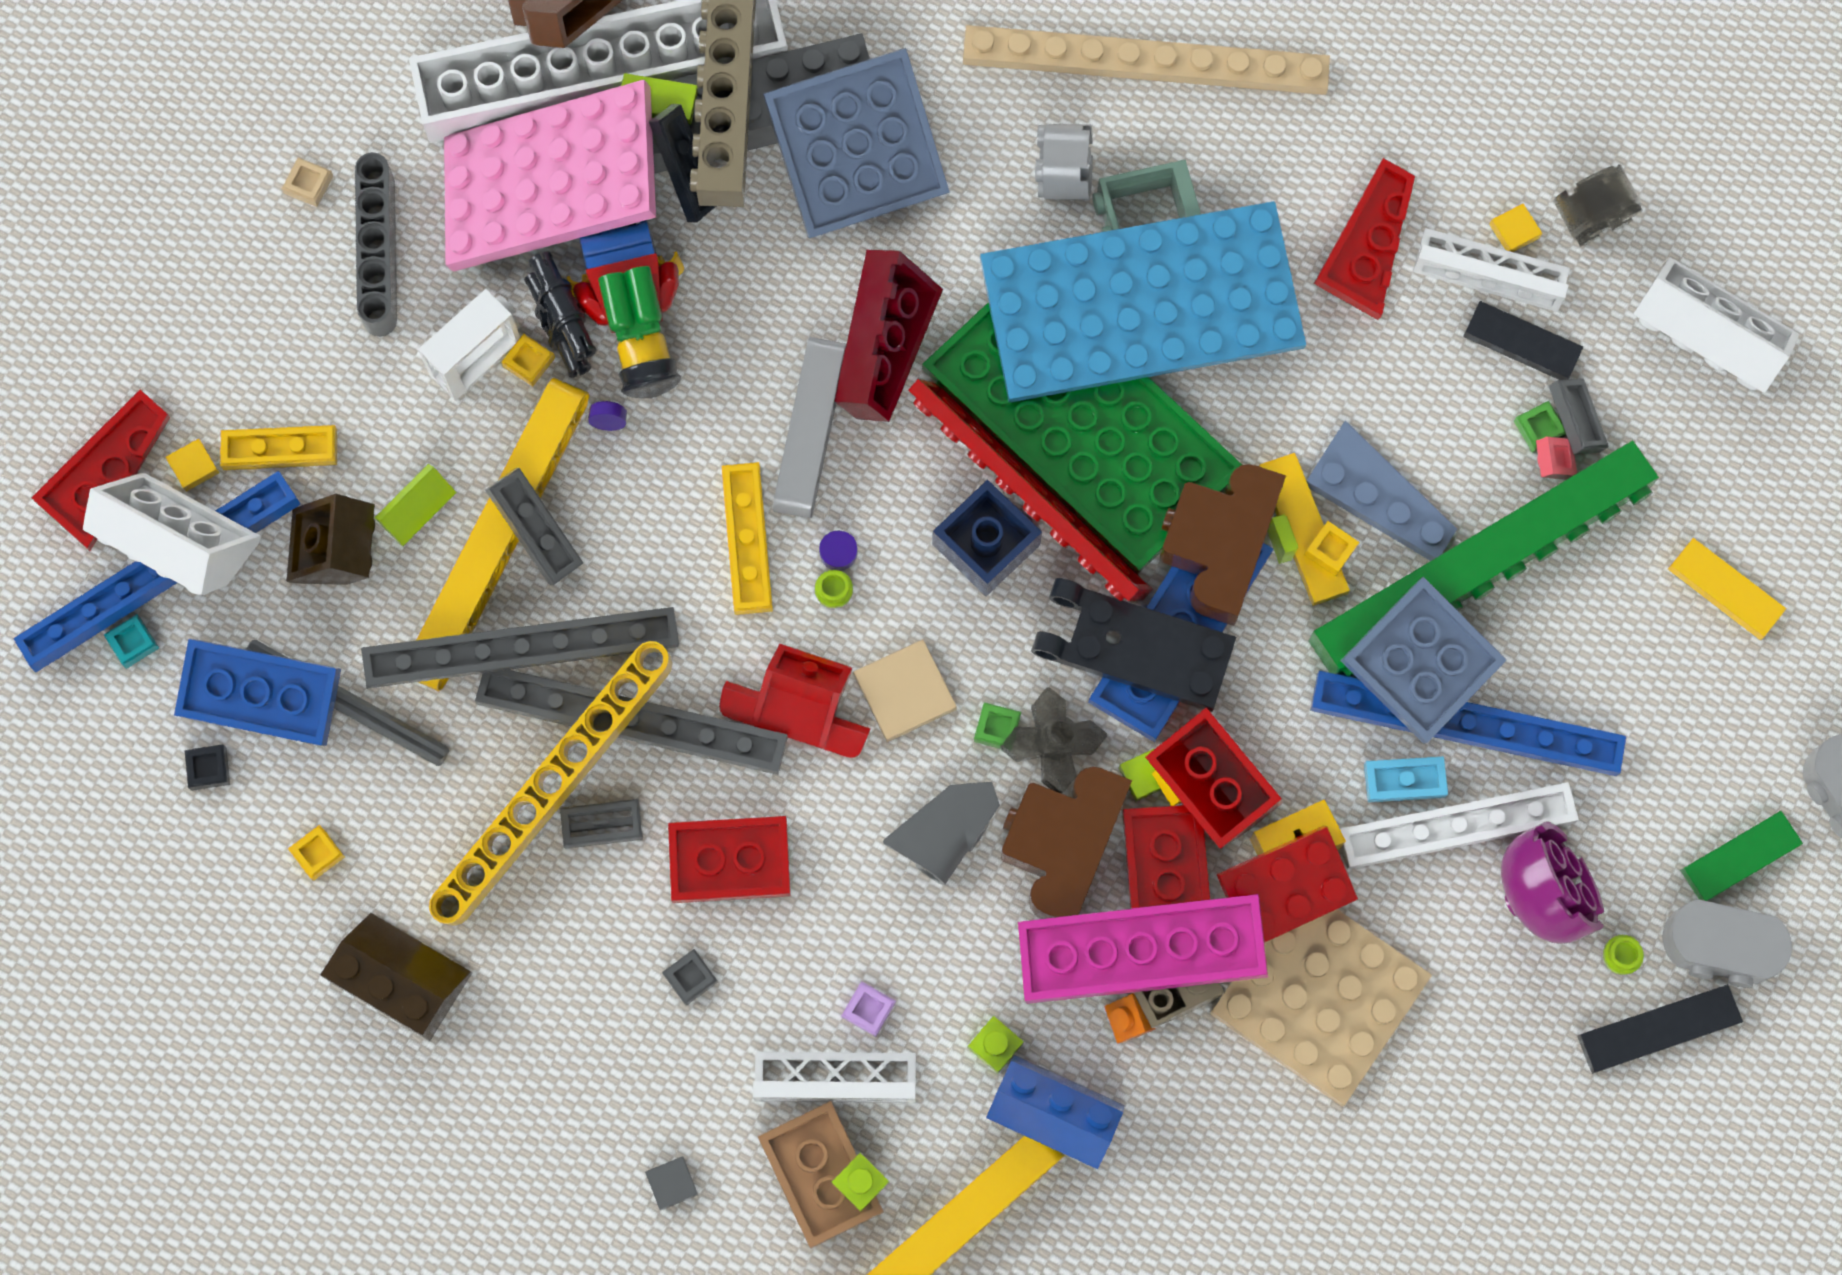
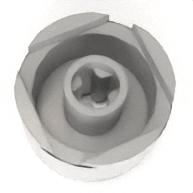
M1091 124L1038 125L1037 146L1040 148V159H1036L1035 165L1038 197H1044V199L1090 200L1093 155H1091V147H1089V144H1093Z

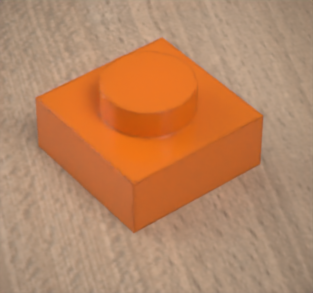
M1134 993L1104 1006L1117 1044L1128 1042L1156 1030L1151 1028Z

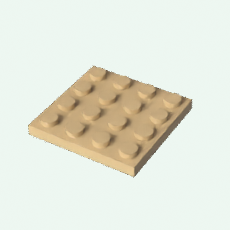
M1337 909L1265 942L1268 978L1232 981L1210 1014L1343 1107L1430 980L1432 974Z

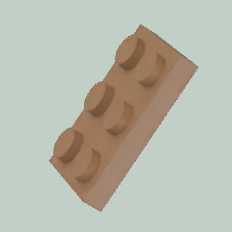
M831 1101L758 1136L810 1249L884 1213L877 1196L860 1212L832 1184V1181L857 1155Z

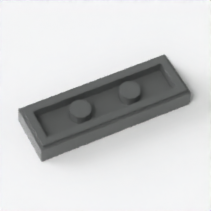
M520 468L512 470L485 489L549 585L556 584L583 564V561Z

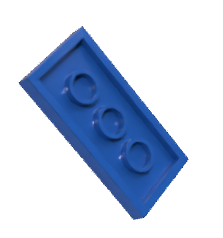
M188 639L174 716L326 746L341 668L197 639Z

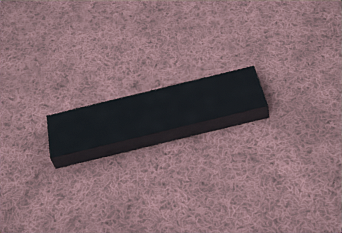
M1727 984L1585 1032L1577 1037L1590 1071L1594 1074L1738 1025L1743 1022V1019Z

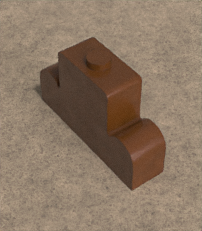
M508 0L514 25L527 26L530 42L533 45L565 48L623 0Z
M1241 465L1230 476L1226 494L1187 482L1183 487L1176 510L1168 508L1161 530L1168 533L1162 548L1160 561L1198 575L1190 594L1191 605L1197 613L1235 626L1286 475L1256 465Z
M1088 767L1079 772L1075 778L1072 790L1073 798L1039 784L1030 783L1026 788L1019 808H1010L1003 825V829L1009 831L1002 847L1001 860L1040 877L1032 885L1029 896L1030 909L1034 915L1040 919L1079 915L1132 780L1099 767Z

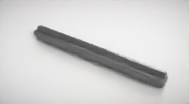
M252 640L246 648L247 650L286 657L258 640ZM338 686L334 709L436 766H441L449 754V749L446 745Z

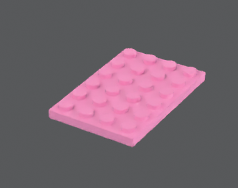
M640 80L444 137L446 266L454 272L656 218L653 133L649 121L652 120L651 87L647 82Z

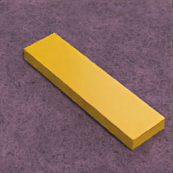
M1292 453L1259 464V467L1286 475L1275 507V513L1277 516L1285 514L1289 520L1299 547L1293 558L1312 606L1349 594L1350 589L1342 569L1335 576L1304 555L1324 524L1296 454Z
M755 462L723 465L721 467L734 614L773 612L760 464Z

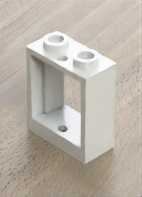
M487 289L481 292L418 349L430 377L455 401L501 361L520 339L517 330L520 324L512 315L515 310L503 296L498 295L495 298Z

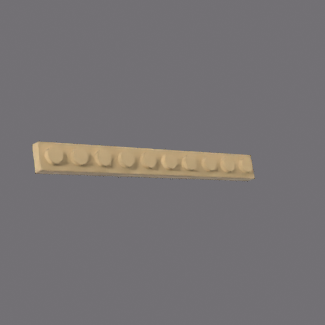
M966 25L963 65L1326 95L1329 82L1330 55Z

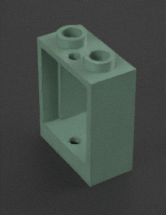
M1186 160L1099 178L1097 193L1092 194V200L1096 215H1102L1105 227H1102V232L1120 229L1112 199L1169 186L1179 218L1200 215V208Z

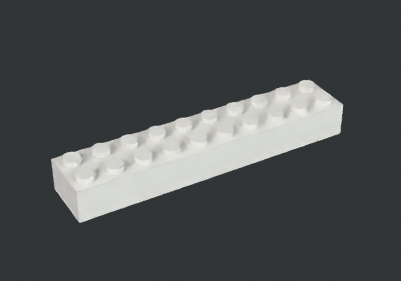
M677 0L603 16L565 48L533 45L527 32L410 57L409 63L420 115L429 143L443 141L444 137L457 132L619 87L622 84L624 73L663 80H672L697 74L698 65H704L705 54L699 53L700 31L707 30V20H702L701 18L702 0ZM756 0L753 60L787 52V43L776 0ZM724 23L720 26V28L731 29L735 25L732 23ZM722 57L718 59L717 62L726 64L731 62L733 59L730 57Z

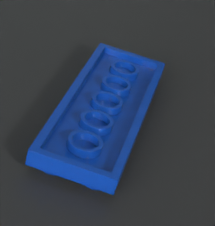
M1265 543L1262 545L1247 593L1273 552V548ZM1172 566L1146 608L1223 632L1228 624L1197 613L1191 605L1190 594L1198 575ZM1102 677L1088 701L1089 704L1154 743L1180 703L1179 701Z

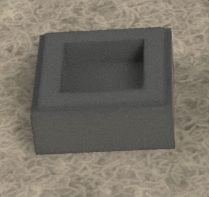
M695 949L662 972L686 1006L718 983V980Z
M683 1156L645 1171L660 1211L698 1196Z

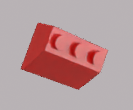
M1207 708L1203 709L1145 756L1220 850L1252 829L1283 804L1282 798Z

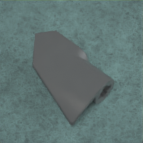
M978 782L949 785L883 840V844L916 863V867L935 882L945 885L968 851L971 852L980 841L989 826L991 818L1000 807L993 783Z

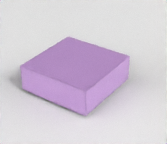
M861 981L841 1017L877 1037L896 1001Z

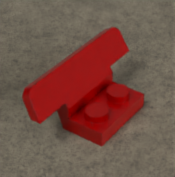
M780 643L766 669L760 692L726 681L722 688L719 709L723 716L761 729L787 734L788 738L848 758L857 757L862 752L871 728L835 717L839 701L850 680L853 667Z

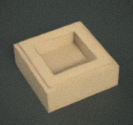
M298 157L281 189L288 196L318 207L333 178L331 170Z

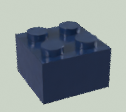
M987 479L933 530L932 545L987 597L1040 546L1042 531Z

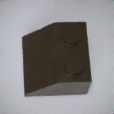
M336 493L293 509L286 582L348 585L369 578L373 562L371 547L372 535L375 530V504Z

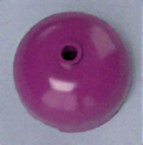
M1546 821L1520 834L1507 847L1501 863V880L1505 892V902L1509 911L1515 917H1518L1521 923L1538 938L1557 944L1572 943L1604 927L1602 922L1598 920V915L1604 913V907L1597 885L1582 857L1577 859L1574 852L1563 843L1567 841V835L1555 824ZM1580 876L1582 882L1575 885L1572 880Z

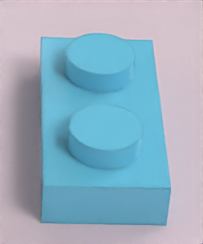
M1444 756L1377 760L1364 763L1368 803L1436 799L1448 796Z

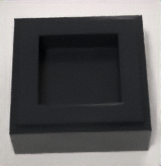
M224 744L184 750L187 783L191 791L230 785L227 747Z

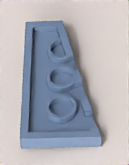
M1344 421L1307 479V484L1311 490L1429 561L1443 553L1457 530L1347 421Z

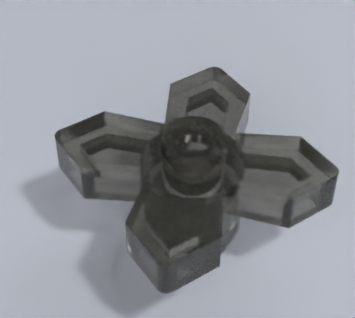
M1047 687L1031 706L1036 727H1015L1000 745V749L1016 762L1041 758V782L1051 790L1062 794L1077 776L1072 755H1093L1106 739L1107 733L1091 720L1074 723L1070 718L1066 717V700Z

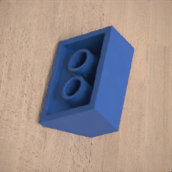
M1014 1055L986 1118L1098 1169L1113 1139L1125 1105Z

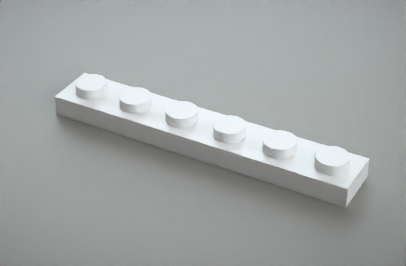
M1567 782L1346 827L1340 830L1346 840L1342 846V851L1348 870L1515 836L1546 821L1559 827L1576 823L1579 819L1570 785Z

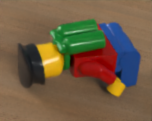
M647 220L633 226L619 227L579 238L587 274H582V281L580 282L571 280L570 276H567L566 280L572 285V294L578 300L579 307L596 324L608 326L611 333H616L619 342L617 351L622 370L619 372V377L623 384L621 392L631 398L641 399L657 397L675 388L681 380V375L677 373L676 361L670 358L666 339L660 333L659 325L663 321V312H666L672 306L679 286V276L684 271V265L677 251L673 252V258L666 262L662 255L657 257Z

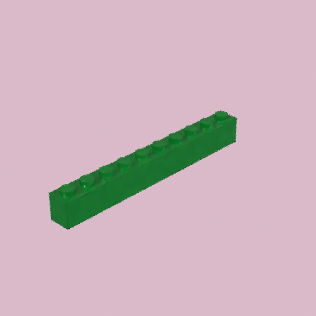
M1632 440L1314 630L1309 643L1329 673L1339 675L1344 673L1346 676L1351 677L1354 674L1340 660L1422 577L1457 611H1460L1463 608L1461 602L1471 596L1475 600L1481 599L1495 589L1493 583L1503 577L1507 581L1516 578L1527 569L1524 564L1534 558H1537L1539 562L1544 561L1559 550L1556 546L1566 539L1573 543L1585 536L1590 531L1588 526L1598 520L1602 524L1609 522L1622 512L1619 507L1631 501L1633 505H1637L1653 493L1650 488L1658 480L1659 476Z

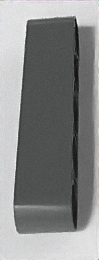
M370 152L362 155L355 165L357 312L368 333L373 336L382 337L393 332L397 324L395 180L385 157L379 153ZM373 172H383L377 179H367ZM374 206H383L382 210L376 214L368 213ZM373 241H384L378 248H368ZM375 275L385 276L379 283H369V280ZM378 309L385 310V313L380 318H369L373 311Z

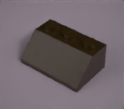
M370 913L340 942L320 976L414 1033L431 1041L472 975V972L373 913Z

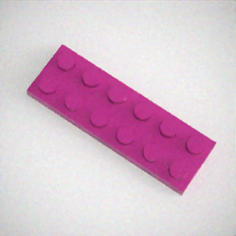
M1258 894L1018 922L1024 999L1027 1004L1268 978L1260 898Z

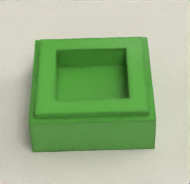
M1549 401L1517 416L1514 420L1515 425L1532 453L1537 451L1536 440L1545 437L1564 438L1566 436L1563 424Z
M984 702L974 742L1011 752L1021 712Z

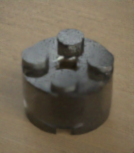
M1618 164L1616 168L1614 166L1607 167L1576 183L1577 187L1573 190L1574 194L1569 196L1565 190L1553 200L1573 240L1577 241L1580 247L1600 237L1599 233L1611 227L1612 231L1624 227L1633 221L1632 217L1643 211L1641 208L1642 203L1621 164Z

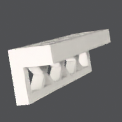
M1425 228L1413 272L1558 312L1566 298L1569 286L1566 284L1570 268ZM1429 242L1442 244L1446 247L1447 251L1428 246ZM1469 253L1478 254L1484 261L1467 257L1466 255ZM1505 263L1514 264L1518 267L1520 271L1503 267L1501 265ZM1541 273L1558 277V281L1539 277L1538 275Z
M755 1052L754 1101L915 1103L916 1053ZM764 1061H781L791 1074L783 1081H763ZM788 1061L802 1063L794 1069ZM810 1062H821L831 1072L824 1081H806L799 1073ZM828 1062L842 1063L834 1069ZM850 1062H861L872 1074L864 1082H847L839 1073ZM868 1062L883 1063L875 1070ZM890 1062H908L907 1082H887L879 1073ZM794 1077H796L799 1081H791V1080H792ZM836 1077L840 1082L831 1081ZM876 1077L880 1082L871 1081Z

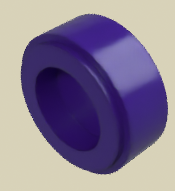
M600 401L589 407L588 423L592 427L600 430L616 431L626 426L627 410L622 405L610 401Z
M837 530L823 537L820 542L819 553L821 561L827 568L843 571L855 563L858 548L856 540L852 535L845 531Z

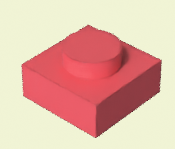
M1545 437L1536 440L1537 461L1542 478L1567 480L1577 474L1575 455L1568 439Z

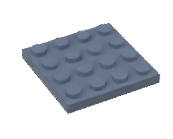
M906 48L763 93L809 239L950 193Z

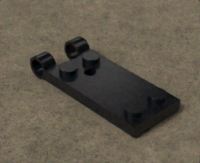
M1055 579L1049 599L1060 606L1073 608L1081 612L1071 642H1067L1058 635L1039 631L1036 634L1031 649L1034 655L1200 709L1207 708L1210 712H1213L1237 637L1085 589L1082 585L1068 579ZM1111 631L1117 632L1121 637L1120 642L1110 644L1106 640L1107 633Z

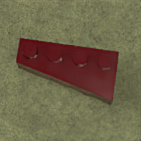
M866 250L834 402L856 419L890 422L943 292L941 286L901 251Z

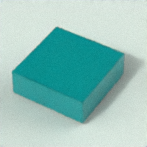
M138 614L104 634L119 661L126 669L159 649V646Z

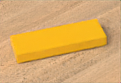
M335 425L221 430L220 467L223 470L337 465V428Z
M1695 538L1691 539L1668 568L1670 572L1759 640L1766 636L1787 609Z

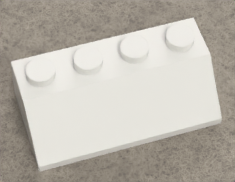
M1669 257L1633 314L1639 318V322L1644 327L1652 331H1662L1672 337V342L1679 348L1686 351H1691L1692 349L1702 355L1705 362L1712 368L1720 371L1725 369L1737 376V381L1750 390L1758 389L1763 393L1766 392L1789 359L1800 335Z
M144 472L91 488L83 530L95 536L102 544L113 546L127 554L129 559L149 566L156 570L158 575L176 581L185 586L187 591L197 595H205L227 586L257 547L261 538L260 535Z

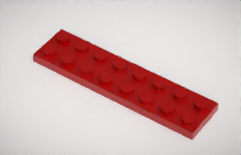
M917 379L908 389L916 397L913 404L927 417L930 418L933 415L943 423L940 430L955 443L960 441L970 449L967 453L968 457L982 469L988 467L997 475L994 481L1002 490L1009 495L1013 493L1018 495L1025 502L1022 508L1028 515L1038 522L1042 519L1053 529L1049 534L1064 548L1068 546L1074 548L1080 554L1077 561L1091 574L1094 575L1096 572L1101 574L1108 581L1105 584V588L1120 601L1124 598L1128 601H1143L1154 590L937 383Z

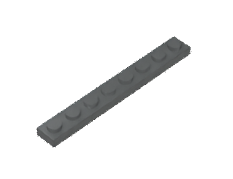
M674 607L362 647L361 653L366 689L631 654L642 643L648 641L658 642L665 649L676 648L679 646Z
M504 670L482 674L475 702L477 705L572 727L601 691L517 671ZM618 695L619 699L622 701H630L633 699ZM650 702L645 703L618 736V738L776 775H779L788 740L787 734ZM601 713L596 716L593 722L594 730L597 732L608 730L612 725V715Z

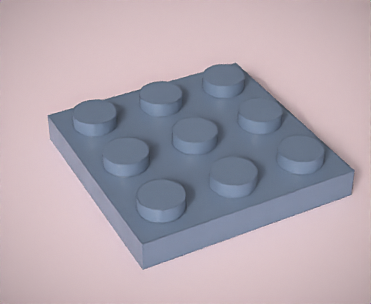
M1422 577L1340 661L1425 744L1434 737L1507 659Z

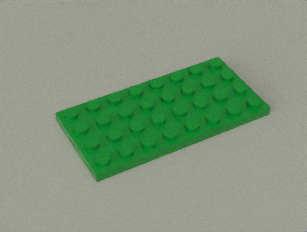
M989 303L980 309L922 364V370L1137 574L1162 552L1168 532L1161 530L1168 508L1176 510L1184 485L1187 482H1192L1223 492L1227 488L1233 471L1242 465L1149 377L1008 402Z

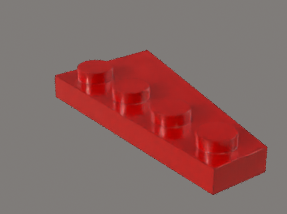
M1385 158L1377 166L1313 283L1376 320H1379L1383 314L1385 295L1390 285L1391 270L1395 254L1398 251L1402 224L1406 218L1415 175Z
M140 389L31 499L87 550L91 551L97 538L83 530L90 489L136 475L168 423L169 415Z

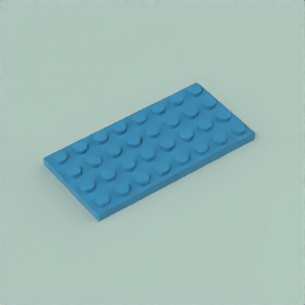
M1275 201L980 254V263L1008 402L1295 351L1306 347Z

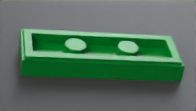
M1781 810L1680 871L1698 899L1708 901L1801 846L1803 842Z

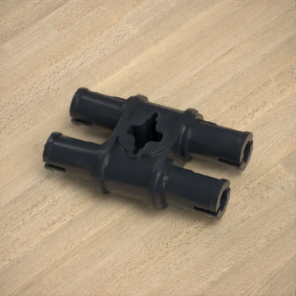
M543 252L544 259H542L540 253L536 254L529 260V265L534 272L528 274L524 279L536 303L535 316L540 320L542 329L545 330L549 337V346L554 350H558L569 377H577V370L580 376L584 375L591 369V364L587 358L593 356L597 351L584 326L586 314L583 310H580L578 300L572 294L571 283L566 279H562L551 252Z

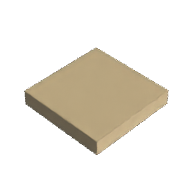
M923 639L853 671V675L886 742H890L957 710V706Z

